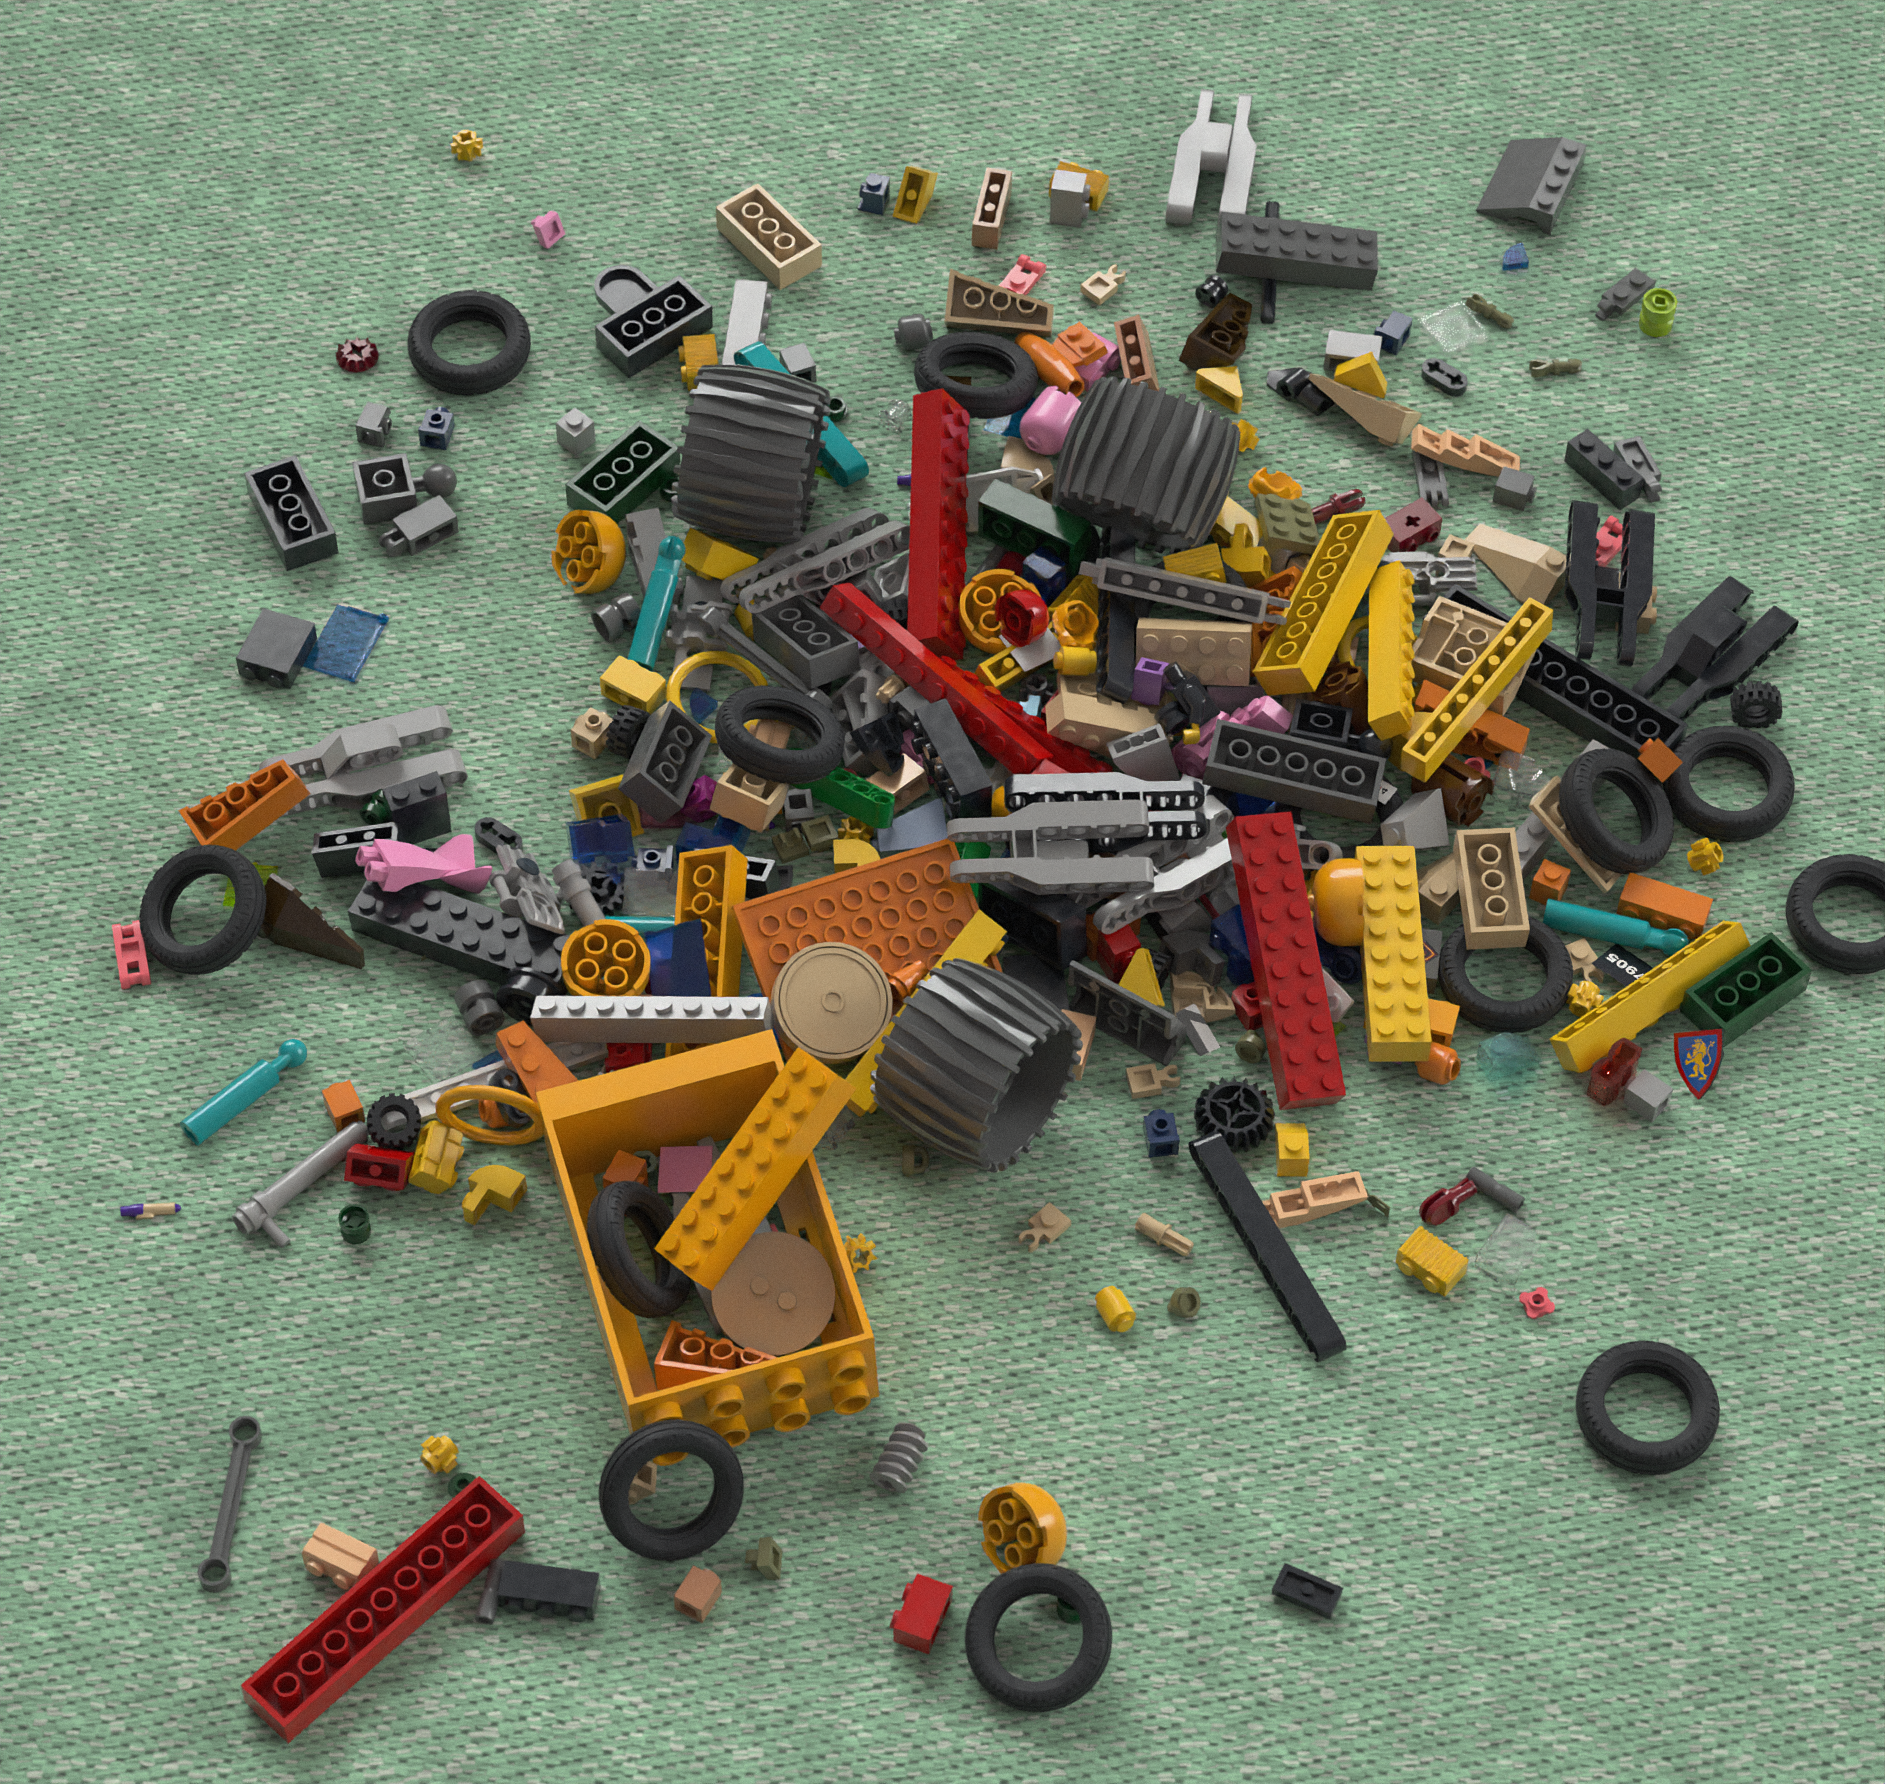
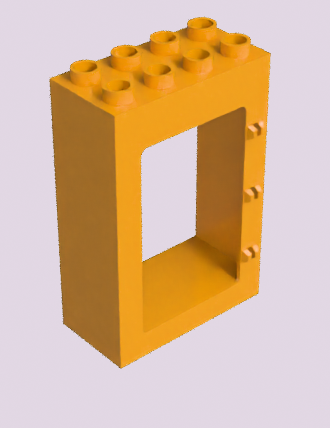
M772 1029L536 1092L548 1157L630 1434L648 1424L663 1420H687L714 1430L733 1448L747 1441L751 1432L773 1426L780 1432L794 1431L805 1426L810 1421V1416L833 1409L840 1415L854 1414L865 1409L870 1404L871 1399L879 1397L874 1335L813 1151L776 1202L786 1233L800 1237L799 1232L805 1230L808 1243L815 1247L824 1257L833 1275L835 1303L832 1318L834 1322L827 1324L820 1334L822 1346L657 1391L635 1315L624 1308L611 1294L605 1285L606 1282L602 1280L598 1272V1266L595 1265L592 1256L593 1251L590 1250L587 1234V1217L590 1205L598 1194L594 1176L607 1171L618 1150L632 1155L637 1151L648 1150L656 1157H659L661 1147L698 1146L696 1141L710 1135L714 1142L734 1137L784 1067ZM666 1453L655 1457L652 1461L658 1466L673 1465L685 1459L689 1453Z

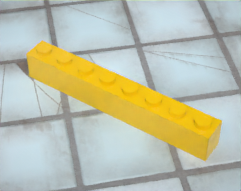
M1400 560L1377 568L1369 582L1368 723L1381 741L1412 730V717L1415 716L1412 706V698L1415 696L1412 687V678L1415 677L1412 667V659L1415 658L1412 648V641L1415 639L1412 630V622L1415 620L1412 611V603L1415 601L1412 593L1414 577L1410 569H1405Z
M1530 597L1402 748L1401 770L1424 783L1430 778L1552 631L1553 609Z
M978 910L933 968L942 969L944 961H953L954 958H961L988 966L984 960L989 954L995 956L1003 947L1005 942L1001 938L1007 931L981 910ZM928 973L923 980L927 982L931 978L930 974ZM916 988L910 997L913 998L919 989ZM904 1004L895 1016L900 1017L907 1005ZM890 1021L882 1034L845 1079L857 1088L845 1106L860 1118L866 1111L872 1114L879 1106L874 1101V1095L870 1090L871 1085L875 1084L870 1076L871 1072L878 1068V1064L874 1061L875 1055L877 1053L882 1054L885 1047L881 1039L883 1035L889 1036L895 1026V1023Z
M1722 921L1551 1037L1549 1040L1561 1066L1565 1070L1577 1073L1585 1072L1591 1069L1592 1063L1598 1059L1614 1053V1048L1636 1038V1033L1643 1028L1655 1025L1659 1021L1658 1018L1662 1015L1677 1010L1683 1001L1684 993L1687 989L1751 946L1741 922Z

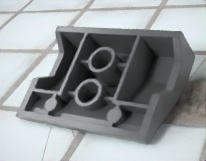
M1564 137L1510 140L1476 212L1504 221H1509L1515 216L1537 222L1543 233L1550 235L1583 167L1587 145Z
M1074 960L1071 961L1069 964L1068 984L1073 987L1076 985V993L1069 1004V1011L1095 1016L1096 1028L1160 1064L1168 1066L1185 1043L1187 1027L1173 1014Z

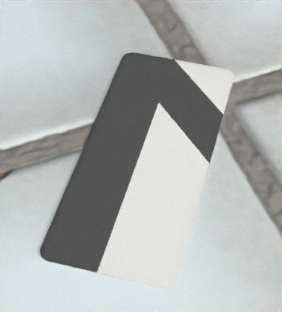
M1195 1004L1176 1012V1017L1187 1027L1186 1034L1199 1056L1220 1048Z

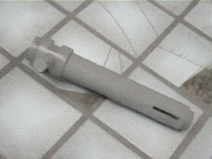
M569 859L552 869L554 874L553 880L557 887H560L555 894L559 904H563L565 901L570 903L583 927L593 924L595 920L606 919L590 892L591 886L587 879L582 878V871L578 864H574L572 859Z
M362 1121L350 1123L263 1192L258 1191L252 1195L250 1202L242 1203L236 1208V1213L232 1215V1220L237 1228L244 1234H248L251 1231L256 1232L262 1227L281 1248L285 1247L291 1240L271 1219L277 1215V1211L346 1158L347 1151L355 1143L364 1144L369 1136L367 1126Z

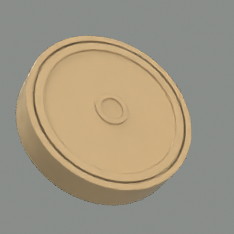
M839 942L817 943L802 949L792 956L778 974L772 988L770 1000L775 1021L774 1025L782 1040L793 1051L800 1047L824 1064L845 1063L865 1054L888 1026L893 1003L890 984L879 964L870 955L857 947Z
M772 1231L754 1234L711 1291L712 1312L723 1334L741 1349L750 1347L776 1357L797 1353L815 1341L829 1322L835 1303L833 1275L820 1252L804 1239L784 1232Z

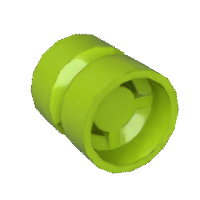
M1654 288L1644 294L1638 324L1641 331L1646 335L1663 337L1671 332L1678 303L1676 296L1671 291L1663 288Z

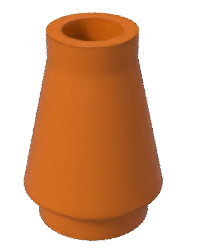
M916 960L913 964L888 977L894 1000L900 1002L906 996H911L917 988L916 984L928 974V969L924 963Z

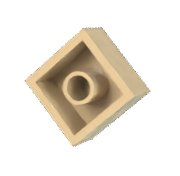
M733 763L718 780L709 810L720 814L724 818L741 823L751 830L762 833L783 807L790 784L786 782L785 784L772 782L770 779L768 781L756 777V775L744 771Z

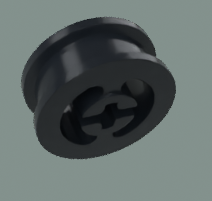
M515 967L508 972L506 985L499 988L496 999L503 1011L516 1021H524L527 1025L533 1026L530 1017L536 996H566L562 987L546 974L532 968Z

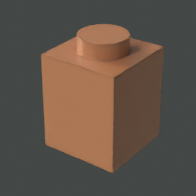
M693 1565L674 1595L675 1609L703 1623L722 1593L721 1579L709 1569L701 1570Z

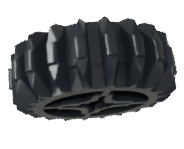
M1233 1076L1231 1082H1227L1222 1077L1219 1080V1085L1211 1081L1209 1088L1203 1089L1200 1097L1196 1100V1110H1194L1195 1126L1197 1131H1201V1137L1216 1130L1220 1132L1227 1145L1232 1147L1234 1154L1239 1146H1242V1149L1247 1153L1250 1144L1257 1148L1260 1145V1140L1266 1141L1269 1132L1273 1129L1275 1111L1272 1099L1267 1098L1266 1090L1259 1091L1257 1082L1250 1086L1248 1085L1247 1078L1242 1082H1237V1079Z

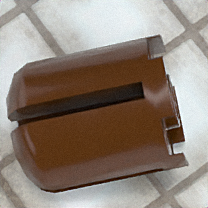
M1350 661L1328 667V674L1321 678L1315 692H1310L1314 701L1353 708L1349 727L1350 734L1361 735L1366 730L1372 729L1368 723V679L1361 665L1359 667L1352 666Z
M1449 754L1425 783L1412 776L1411 792L1414 794L1441 788L1445 818L1458 826L1464 824L1469 827L1484 813V810L1480 809L1485 801L1487 793L1493 794L1494 784L1492 779Z

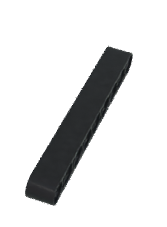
M1108 526L1100 540L1099 558L1104 559L1108 557L1135 563V537L1112 526ZM1098 588L1099 627L1097 629L1096 693L1125 704L1132 693L1134 685L1135 596Z
M1215 1130L1190 1141L1188 1148L1193 1161L1309 1352H1314L1316 1356L1314 1358L1315 1361L1319 1363L1345 1351L1347 1345L1341 1330L1220 1132Z

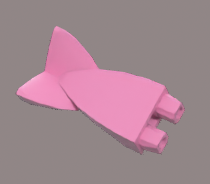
M468 834L453 837L434 853L409 843L374 839L372 847H359L355 860L358 866L366 867L365 877L367 881L378 882L383 891L397 892L417 882L440 878L454 887L479 894L485 889L493 869L492 866L475 868L473 837Z

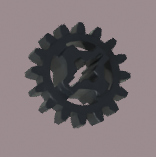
M595 861L592 862L591 868L581 865V876L583 879H587L591 886L590 892L603 915L614 916V909L622 911L623 903L628 902L629 884L626 882L625 874H618L617 866L608 869L607 862H604L601 867H597Z

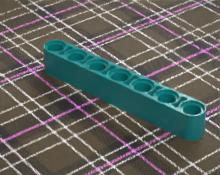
M760 341L754 342L734 353L735 365L766 368L790 374ZM824 416L823 421L829 425L827 431H822L821 440L826 441L825 448H819L817 460L823 461L822 466L840 486L847 487L868 476L869 466L864 457L828 416Z

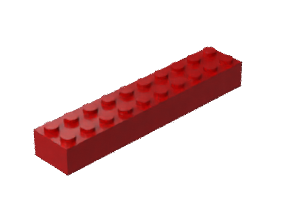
M941 388L913 395L907 631L937 657L947 656L953 660L963 659V648L966 646V639L959 625L958 605L961 593L966 587L965 572L967 571V562L965 560V548L968 545L966 536V523L968 522L966 498L969 495L966 485L969 472L967 462V450L969 449L967 428L970 423V417L967 410Z
M1281 812L1235 817L1226 827V833L1279 1110L1336 1104L1346 1096V1090L1292 813Z
M478 1476L241 1684L244 1702L289 1744L490 1564L492 1559H496L525 1533L523 1515L482 1477Z

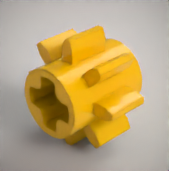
M462 130L457 136H452L451 153L457 154L459 161L472 162L476 156L481 157L483 140L476 137L475 131Z
M1243 419L1238 424L1232 422V424H1236L1239 427L1240 431L1239 451L1244 453L1246 448L1254 450L1260 440L1255 435L1258 429Z
M852 816L847 819H841L838 839H858L870 844V837L874 836L873 827Z
M1704 838L1690 845L1692 850L1688 851L1687 859L1694 871L1701 870L1704 876L1720 869L1718 863L1723 862V852L1717 842L1709 843V839Z
M1582 981L1579 986L1574 983L1571 985L1566 1003L1570 1004L1569 1010L1574 1015L1582 1017L1600 1005L1604 996L1599 995L1600 989L1596 984L1590 981Z
M862 1233L858 1235V1238H851L847 1235V1242L844 1244V1248L852 1272L856 1273L858 1268H864L868 1271V1265L871 1261L877 1260V1257L871 1252L876 1247L873 1241L866 1242V1237ZM857 1249H860V1250H859L860 1256H859L858 1258H856V1253H855V1251H856Z
M431 1435L421 1444L424 1450L420 1460L433 1474H436L438 1471H444L448 1474L458 1465L455 1460L459 1450L447 1436L443 1435L441 1438L438 1436L435 1438Z

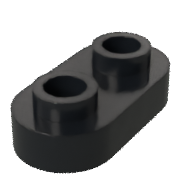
M510 1069L498 1070L489 1080V1086L511 1090L528 1097L518 1075ZM504 1079L509 1082L510 1086L505 1084ZM495 1101L504 1121L512 1127H523L532 1119L525 1112H519L516 1107Z

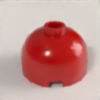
M1025 589L1010 591L999 597L995 604L996 622L1001 621L1003 630L1000 632L1011 645L1023 647L1033 644L1047 631L1049 626L1048 608L1037 593Z

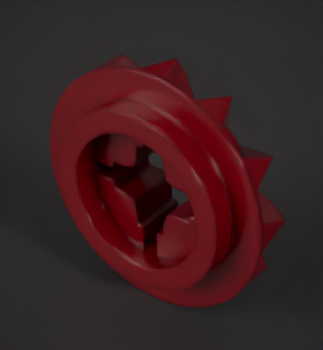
M358 336L352 341L346 338L345 344H338V351L335 353L338 365L342 369L354 373L371 369L379 358L376 343H371L368 338L360 340ZM354 349L358 353H361L362 358L360 356H357V354H353L352 350Z

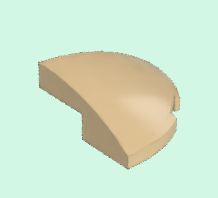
M1008 437L1001 469L1016 467L1033 471V469L1039 468L1044 478L1049 474L1054 475L1052 464L1048 458L1029 449L1023 439Z
M1190 971L1180 975H1174L1170 972L1172 1014L1175 1017L1176 1012L1192 1004L1197 1006L1206 1023L1224 1019L1235 1014V1007L1231 998L1221 987H1217V992H1215L1214 987L1203 980L1199 974Z

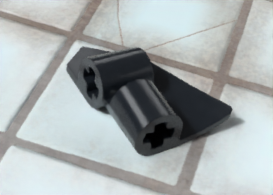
M1300 367L1268 371L1266 385L1287 401L1296 400L1317 417L1335 404L1328 395L1309 380L1310 374L1314 373Z

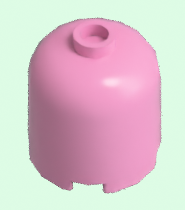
M1056 386L1047 387L1020 421V434L1027 447L1042 455H1053L1061 451L1070 424L1081 404L1072 393L1068 392L1065 395L1057 391L1058 387Z

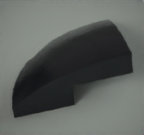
M894 711L850 732L851 737L861 752L881 772L891 776L901 768L904 755L898 757V753L901 751V745L904 744V737Z

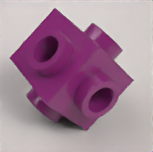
M706 775L694 780L680 812L697 823H702L717 815L718 813L709 810L717 782Z

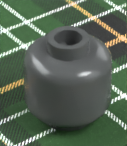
M921 313L900 317L898 319V327L893 328L896 344L902 343L906 351L923 348L930 342V339H934L930 319H925Z

